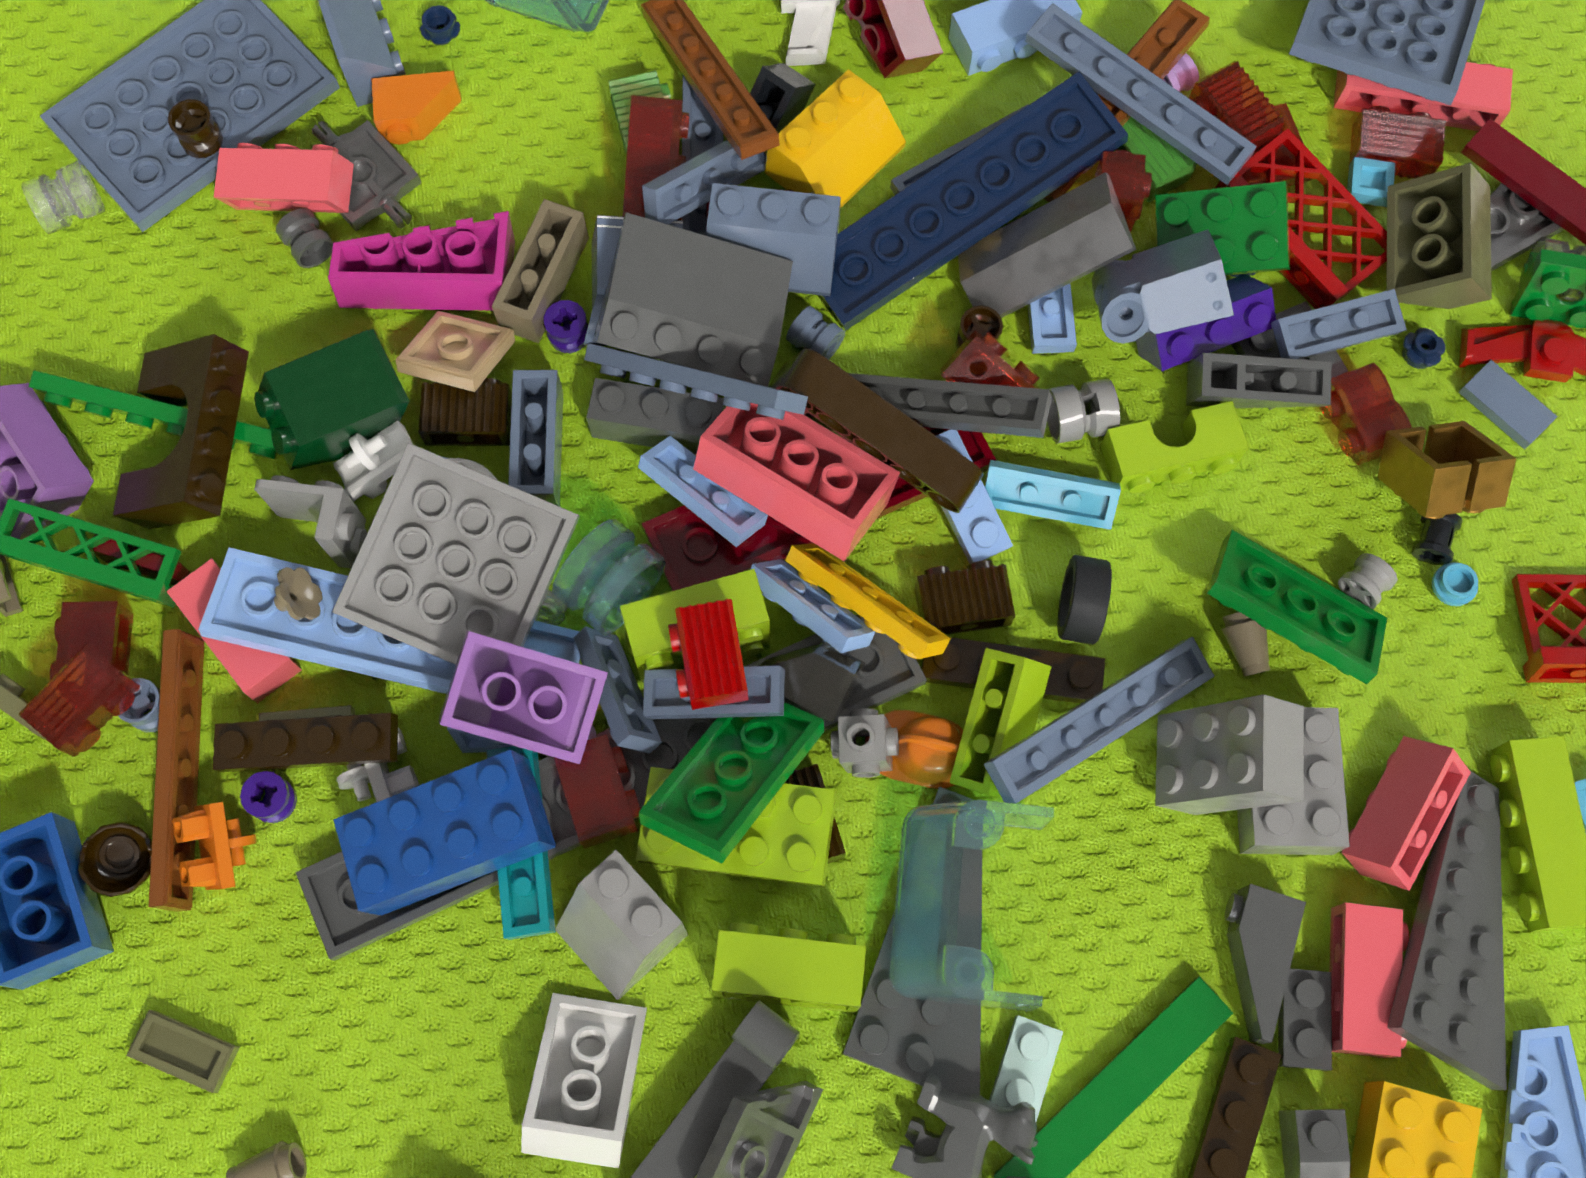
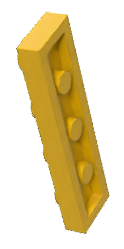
M815 543L791 546L785 561L798 570V576L810 584L819 585L831 594L830 598L835 604L846 609H852L863 617L864 624L875 632L886 634L899 643L898 648L901 652L915 659H923L944 653L951 640L950 637L845 562Z

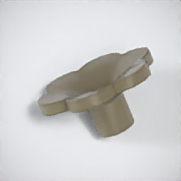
M289 567L279 570L277 573L279 584L275 588L276 596L274 597L276 608L282 612L288 611L289 615L296 620H301L304 617L309 620L317 618L321 612L318 603L322 600V592L315 583H312L309 573L301 567L295 570Z

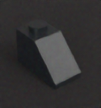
M780 63L762 66L750 94L779 133L804 110L816 84L786 64Z

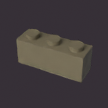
M546 199L543 200L493 302L492 309L499 326L513 329L516 336L536 343L540 342L546 330L544 314L553 303L560 300L589 239L583 212Z

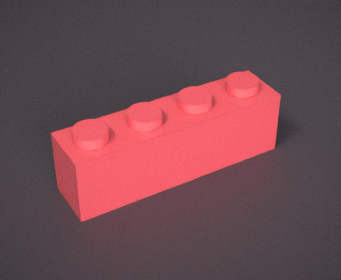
M1466 62L1457 94L1451 106L1337 70L1334 108L1479 131L1489 119L1501 125L1509 114L1513 69L1496 67L1492 64Z

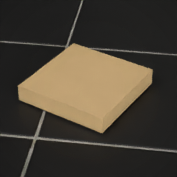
M437 311L396 358L397 371L475 392L514 344V330Z

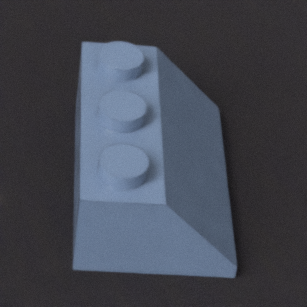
M318 0L338 62L357 107L373 103L371 78L406 75L398 50L390 52L387 44L395 42L386 18L379 20L376 12L383 10L381 1Z
M712 183L706 236L791 260L793 264L788 292L830 296L840 221L841 197Z

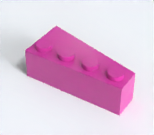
M509 211L494 213V219L475 223L473 222V217L456 220V226L430 230L429 225L413 228V232L408 235L392 237L390 233L334 242L328 279L339 308L493 311V302L514 260L515 239Z

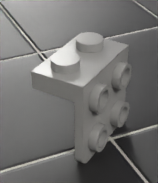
M279 475L272 476L271 480H256L255 491L277 516L318 522L315 540L338 567L352 568L367 535V531L364 529L366 519L342 486L330 481H316L315 485L300 484L295 479Z

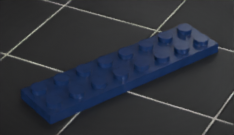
M1077 72L838 233L831 295L821 297L844 330H848L1128 142V133L1082 74Z

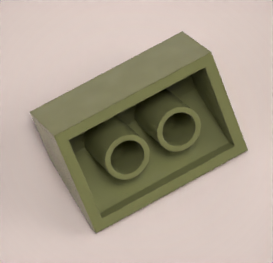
M1471 163L1387 186V291L1395 289L1399 303L1452 309L1492 299L1490 185Z

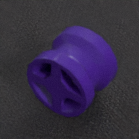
M560 300L553 303L544 314V326L551 345L557 351L563 353H574L581 350L585 346L584 341L588 329L587 318L583 308L578 303L570 300Z
M262 771L253 774L246 780L240 793L241 804L246 812L266 823L274 824L285 820L296 807L297 795L295 789L289 782L274 772ZM263 790H265L266 794L264 795L263 800L258 802V800L261 799V796L264 793Z

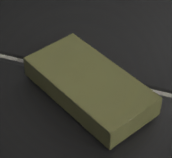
M149 1009L126 1056L211 1093H218L240 1047Z

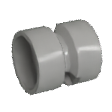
M1109 378L1085 382L1080 390H1077L1073 384L1049 388L1052 401L1047 422L1052 439L1056 444L1080 440L1085 432L1092 438L1105 436L1108 429L1120 426L1118 397L1115 387Z

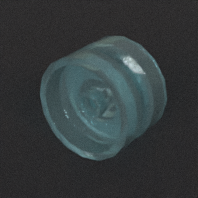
M609 519L603 522L583 538L560 568L552 588L553 595L571 611L584 608L582 618L602 636L613 633L624 624L620 609L621 605L649 597L660 580L666 565L664 557L648 544L634 546L636 538L633 532L617 519Z

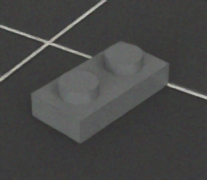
M1301 969L1289 970L1278 1016V1053L1281 1054L1278 1067L1321 1071L1332 1070L1331 972Z

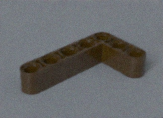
M805 348L786 361L769 385L771 388L808 396L804 414L810 413L855 446L899 471L900 478L949 511L960 513L984 475L983 471L969 459L814 350Z

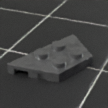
M803 1081L734 1096L726 1114L721 1120L720 1127L706 1157L698 1169L696 1178H783L823 1089Z

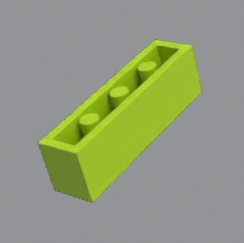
M1565 737L1509 740L1491 750L1490 771L1493 779L1498 782L1502 800L1499 806L1500 819L1502 824L1508 829L1511 844L1509 863L1512 871L1517 874L1521 892L1518 898L1520 914L1527 921L1529 932L1586 928V832Z

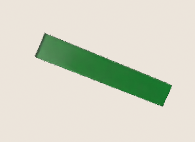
M1200 976L1196 977L1036 1132L1035 1139L1038 1140V1144L1036 1147L1031 1148L1035 1156L1032 1165L1012 1155L991 1177L1066 1178L1192 1055L1233 1012Z

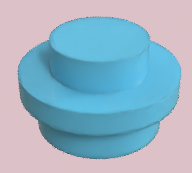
M1447 563L1434 573L1432 589L1437 598L1443 603L1450 606H1463L1476 596L1478 592V577L1475 571L1466 564Z

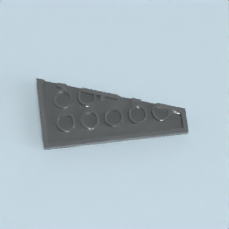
M1470 771L1471 773L1432 847L1387 1028L1491 1090H1507L1499 789Z
M939 787L861 1001V1007L858 1010L842 1054L920 1086H924L929 1073H933L940 1077L943 1088L950 1092L980 1095L983 803Z

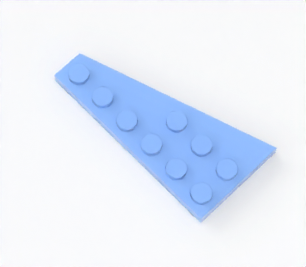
M1569 1025L1513 1031L1500 1178H1586V1100Z

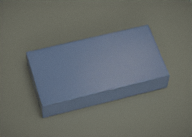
M1492 360L1459 391L1465 399L1524 450L1558 417Z

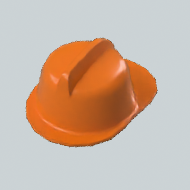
M894 710L884 714L891 728H897L899 754L892 756L893 771H883L880 774L896 781L927 788L939 789V787L946 789L954 786V784L949 782L963 729L958 724L945 718L910 710ZM870 736L865 737V744L869 741Z

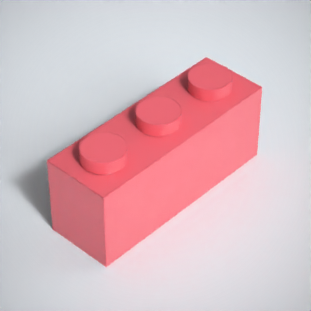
M238 143L237 148H219L214 198L236 210L293 211L299 208H307L312 212L348 213L354 164L338 154L339 150L337 148L323 144L313 145L312 150H302L289 144H275L274 149H263L255 144Z
M212 558L166 591L199 635L200 623L221 567ZM201 636L241 690L257 704L302 671L292 657Z
M1403 736L1396 751L1388 758L1386 770L1377 787L1369 794L1366 807L1355 828L1349 832L1350 847L1341 852L1360 875L1410 891L1471 773L1454 748Z
M1343 903L1331 908L1329 972H1331L1332 1052L1377 1058L1401 1057V1049L1405 1048L1407 1039L1388 1029L1387 1025L1402 970L1403 952L1407 949L1409 942L1408 925L1403 923V909L1354 903Z

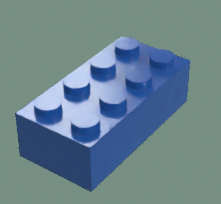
M511 749L333 819L358 911L381 916L556 847L530 761Z

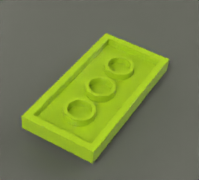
M650 767L645 804L673 772V769ZM784 783L722 864L643 825L640 828L635 860L641 863L824 887L837 792L834 789Z

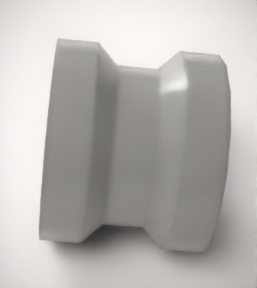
M1364 553L1355 561V569L1352 572L1344 573L1339 579L1338 585L1343 593L1374 609L1382 599L1381 593L1391 590L1397 583L1398 578L1393 568L1387 562L1373 554Z

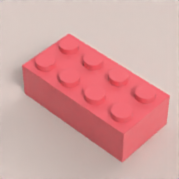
M751 403L750 411L727 406L701 435L693 470L842 561H845L887 506L900 472L805 415L785 411L784 419L782 420L756 414L758 404Z

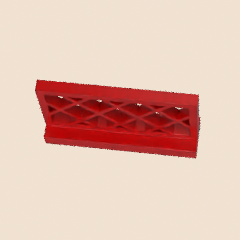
M1289 128L1249 158L1228 185L1220 180L1214 188L1250 185L1243 178L1248 172L1265 173L1266 183L1275 182V175L1295 177V193L1287 192L1288 203H1295L1294 220H1288L1290 270H1280V273L1314 309L1337 304L1387 262V231ZM1284 145L1295 156V166L1275 164V151ZM1267 158V163H1261ZM1304 178L1317 179L1324 186V196L1304 194ZM1303 204L1323 206V223L1303 221ZM1332 208L1346 209L1352 216V226L1332 224ZM1303 231L1323 233V250L1310 249L1303 242ZM1332 234L1352 236V254L1332 252ZM1361 238L1374 239L1385 251L1380 256L1361 255ZM1332 262L1352 264V279L1345 285L1332 272ZM1361 265H1368L1361 271Z
M1516 574L1512 579L1529 659L1523 665L1525 681L1528 683H1586V640L1578 635L1586 625V607L1569 595L1573 589L1586 590V575ZM1529 588H1541L1556 599V601L1546 611L1531 599ZM1560 603L1582 619V622L1574 631L1551 614ZM1544 623L1564 638L1565 641L1560 646H1541L1538 627Z

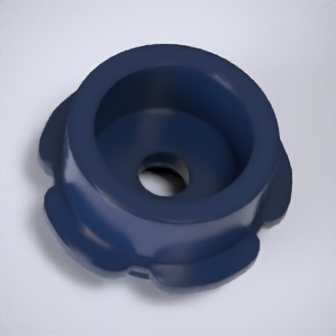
M440 5L432 6L422 16L423 25L420 27V31L424 39L432 40L435 45H445L458 36L460 24L456 22V15L449 8Z
M1419 328L1415 333L1410 332L1403 340V358L1407 364L1417 369H1425L1437 365L1441 361V355L1445 353L1443 339L1428 328ZM1425 344L1428 350L1423 349L1421 345Z

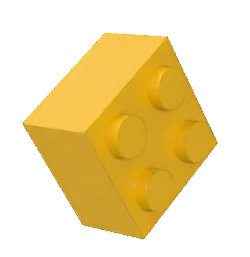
M1386 1081L1365 1082L1350 1164V1178H1472L1482 1109Z

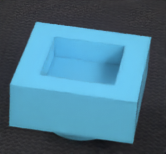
M1354 157L1349 165L1347 190L1359 203L1387 207V186L1394 185L1395 163Z

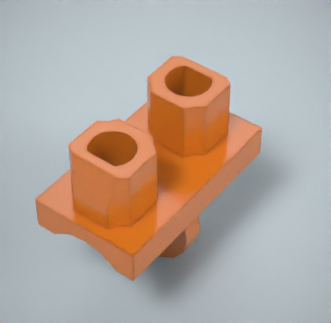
M223 802L193 806L194 811L173 818V831L177 843L198 840L201 856L198 859L180 862L179 873L182 887H205V890L235 887L233 866L246 864L243 846L256 844V834L242 836L239 818L226 820Z

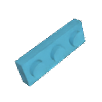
M990 460L984 486L995 509L1109 530L1112 528L1121 492L1120 483Z

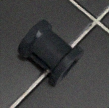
M1448 514L1440 519L1421 516L1420 520L1424 525L1419 543L1413 546L1412 555L1420 561L1433 565L1450 563L1454 557V553L1451 550L1455 531L1461 528L1462 518L1457 514Z

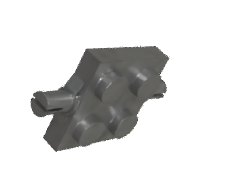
M367 120L352 132L337 136L324 121L318 122L321 130L317 125H314L312 134L323 145L337 148L339 150L338 154L354 164L348 213H340L351 227L357 231L376 216L386 213L398 228L405 227L403 220L408 225L412 216L398 202L403 196L420 185L421 180L417 172Z

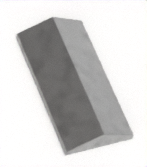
M1105 172L989 234L959 254L960 282L972 306H988L996 310L1002 318L1136 250L1109 174Z

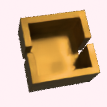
M1460 421L1429 425L1424 453L1422 450L1426 429L1422 426L1386 431L1378 479L1393 490L1397 496L1416 509L1421 516L1440 519L1445 515L1462 513V511L1481 513L1485 509L1506 506L1516 458L1467 422Z

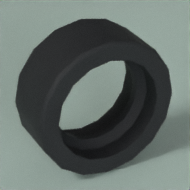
M1073 555L1070 559L1059 601L1057 630L1060 639L1092 645L1099 640L1110 601L1112 570L1109 561Z

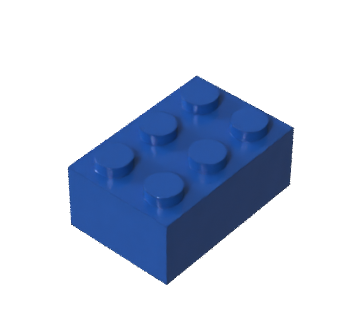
M53 812L0 833V986L23 990L114 952L97 893L89 888L78 872L82 845L75 822Z

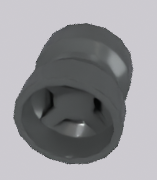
M299 208L289 212L279 220L276 226L277 235L284 245L291 247V255L302 268H312L320 265L331 256L333 248L332 239L326 231L319 230V221L313 212L307 208Z

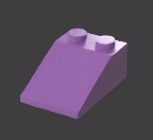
M466 631L440 714L439 724L580 764L608 672Z

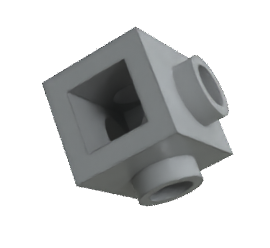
M863 708L852 710L850 716L838 717V731L831 732L833 759L839 758L841 766L847 773H852L853 777L871 778L879 776L880 772L893 771L892 756L899 754L897 728H891L884 714L878 715V711L875 709ZM870 736L869 741L865 745H856V737Z

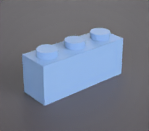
M988 0L952 13L948 38L968 76L980 71L989 72L1002 63L1016 58H1027L1037 51L1025 42L1026 34L1052 3L1080 22L1082 10L1077 1Z

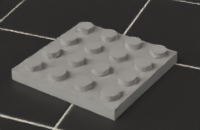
M408 443L332 612L455 665L466 631L523 647L580 516Z

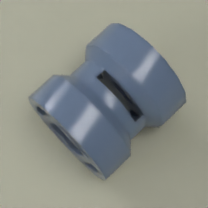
M808 306L796 317L790 326L786 340L796 348L803 347L814 350L829 360L841 345L845 337V330L835 323H826L819 311L812 306Z
M133 678L125 681L118 687L113 696L115 713L120 719L143 732L158 731L160 688L144 678ZM149 709H152L149 713L143 714L147 712Z

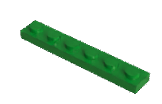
M33 370L28 386L44 393V402L68 409L71 408L72 402L84 404V412L111 419L113 412L126 415L125 422L152 429L154 422L168 425L166 432L179 437L182 436L187 421V408ZM237 421L232 450L235 443L250 446L248 451L250 454L275 460L277 452L272 443V431Z

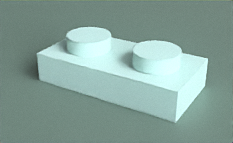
M1019 1015L1015 1016L989 1101L999 1107L1015 1106L1020 1102H1028L1035 1108L1036 1122L1063 1031Z

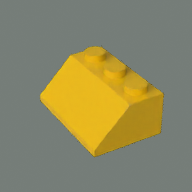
M848 69L778 133L780 146L767 150L765 174L786 190L841 197L840 208H842L905 147L906 141L881 93Z

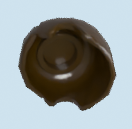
M117 822L99 827L87 837L81 847L78 868L80 877L93 892L114 897L133 892L142 886L150 876L152 839L139 826L125 822Z

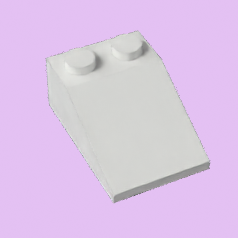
M557 993L552 994L522 1123L521 1153L619 1168L647 1008Z

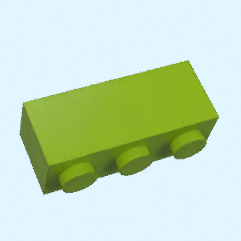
M989 648L985 649L949 783L1002 798L984 763L1034 733L1052 666L1025 657Z

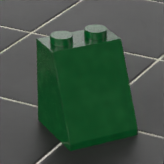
M374 329L365 330L264 372L258 392L254 396L255 407L259 416L266 418L272 431L273 446L279 455L284 456L290 470L341 459L353 451L349 438L359 433L369 440L397 420L400 422L410 402Z

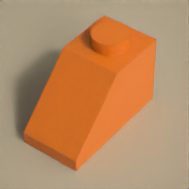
M454 70L371 78L374 123L378 132L389 143L401 145L410 141L424 140L461 102V92Z

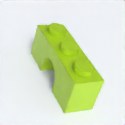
M1233 401L1191 410L1181 427L1186 440V445L1181 447H1171L1159 441L1153 432L1150 420L1108 429L1100 444V448L1111 482L1120 483L1121 491L1129 489L1130 493H1140L1151 489L1158 482L1171 480L1172 484H1179L1193 479L1197 473L1212 470L1213 474H1222L1235 469L1249 449Z

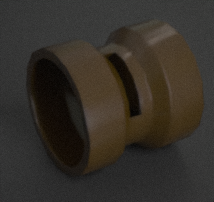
M186 99L172 107L168 114L169 126L189 156L207 158L219 151L223 144V135L219 126L214 121L210 110L203 102L196 99Z
M980 305L972 307L964 313L956 340L957 350L963 358L979 363L993 357L997 351L1003 329V322L997 311L988 306Z

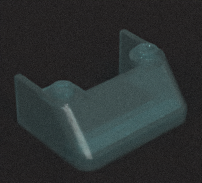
M971 800L921 805L913 808L906 815L901 828L889 966L890 982L900 995L913 999L1032 1011L1042 1007L1043 996L993 991L994 969L988 956L976 948L956 946L963 848L983 850L992 847L1002 836L1004 826L1042 830L1054 817L1053 807Z

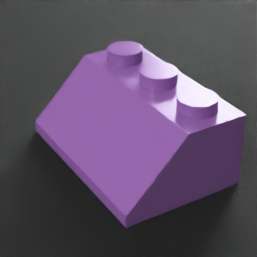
M29 383L0 386V518L8 498L66 516L79 509L94 481L90 476L89 470L82 464L70 446L67 437L60 431L50 416L44 402L39 399L32 388L28 387ZM20 512L11 537L22 540L39 531L33 517ZM44 520L47 526L54 523L48 520Z

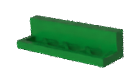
M8 498L0 518L1 555L175 608L176 603L166 591L172 588L169 584L182 551ZM20 512L31 515L39 530L22 540L11 537ZM44 520H48L54 523L47 526ZM67 527L74 528L81 544L65 552L58 551L52 535ZM86 532L97 536L88 539ZM43 540L46 547L37 545L36 543ZM108 540H114L117 542L123 557L107 565L100 564L93 548ZM128 545L137 547L138 549L133 552H130ZM152 552L164 556L156 580L142 577L135 561ZM85 553L86 556H87V558H88V560L83 559V558H80V557H77V556H79V555ZM127 565L131 573L119 569Z

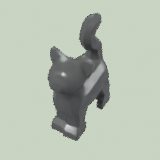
M929 1073L917 1103L925 1110L941 1118L946 1123L942 1135H937L926 1129L923 1119L913 1116L905 1137L913 1144L914 1148L901 1144L891 1169L912 1178H982L985 1153L989 1142L995 1140L1023 1162L1032 1165L1035 1156L1031 1148L1036 1147L1038 1144V1140L1035 1139L1037 1131L1035 1108L1028 1102H1020L1015 1106L999 1107L978 1094L950 1092L943 1088L940 1077ZM1008 1176V1177H1006V1178H1026V1177Z

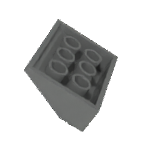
M626 212L593 342L768 387L779 348L793 261Z

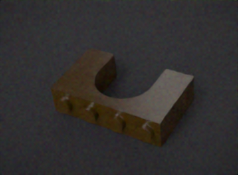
M212 334L144 354L137 393L152 400L179 407L188 405L187 421L176 447L162 462L150 468L121 474L113 516L147 529L220 516L249 351Z

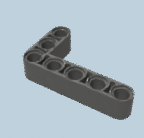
M759 1000L732 1035V1044L631 1178H695L733 1097L759 1091L798 1039L800 1032Z

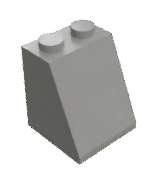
M617 850L578 884L555 928L556 932L617 1000L622 998L688 936L682 921Z

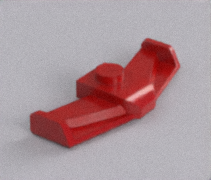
M1548 319L1544 321L1536 320L1530 325L1462 328L1459 367L1465 368L1467 365L1487 364L1490 360L1495 363L1524 362L1523 376L1566 383L1573 377V372L1586 376V338L1574 334L1572 328L1567 324Z

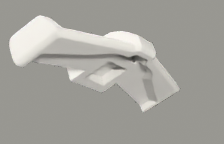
M780 0L781 14L795 13L786 54V65L825 64L836 8L840 4V0Z

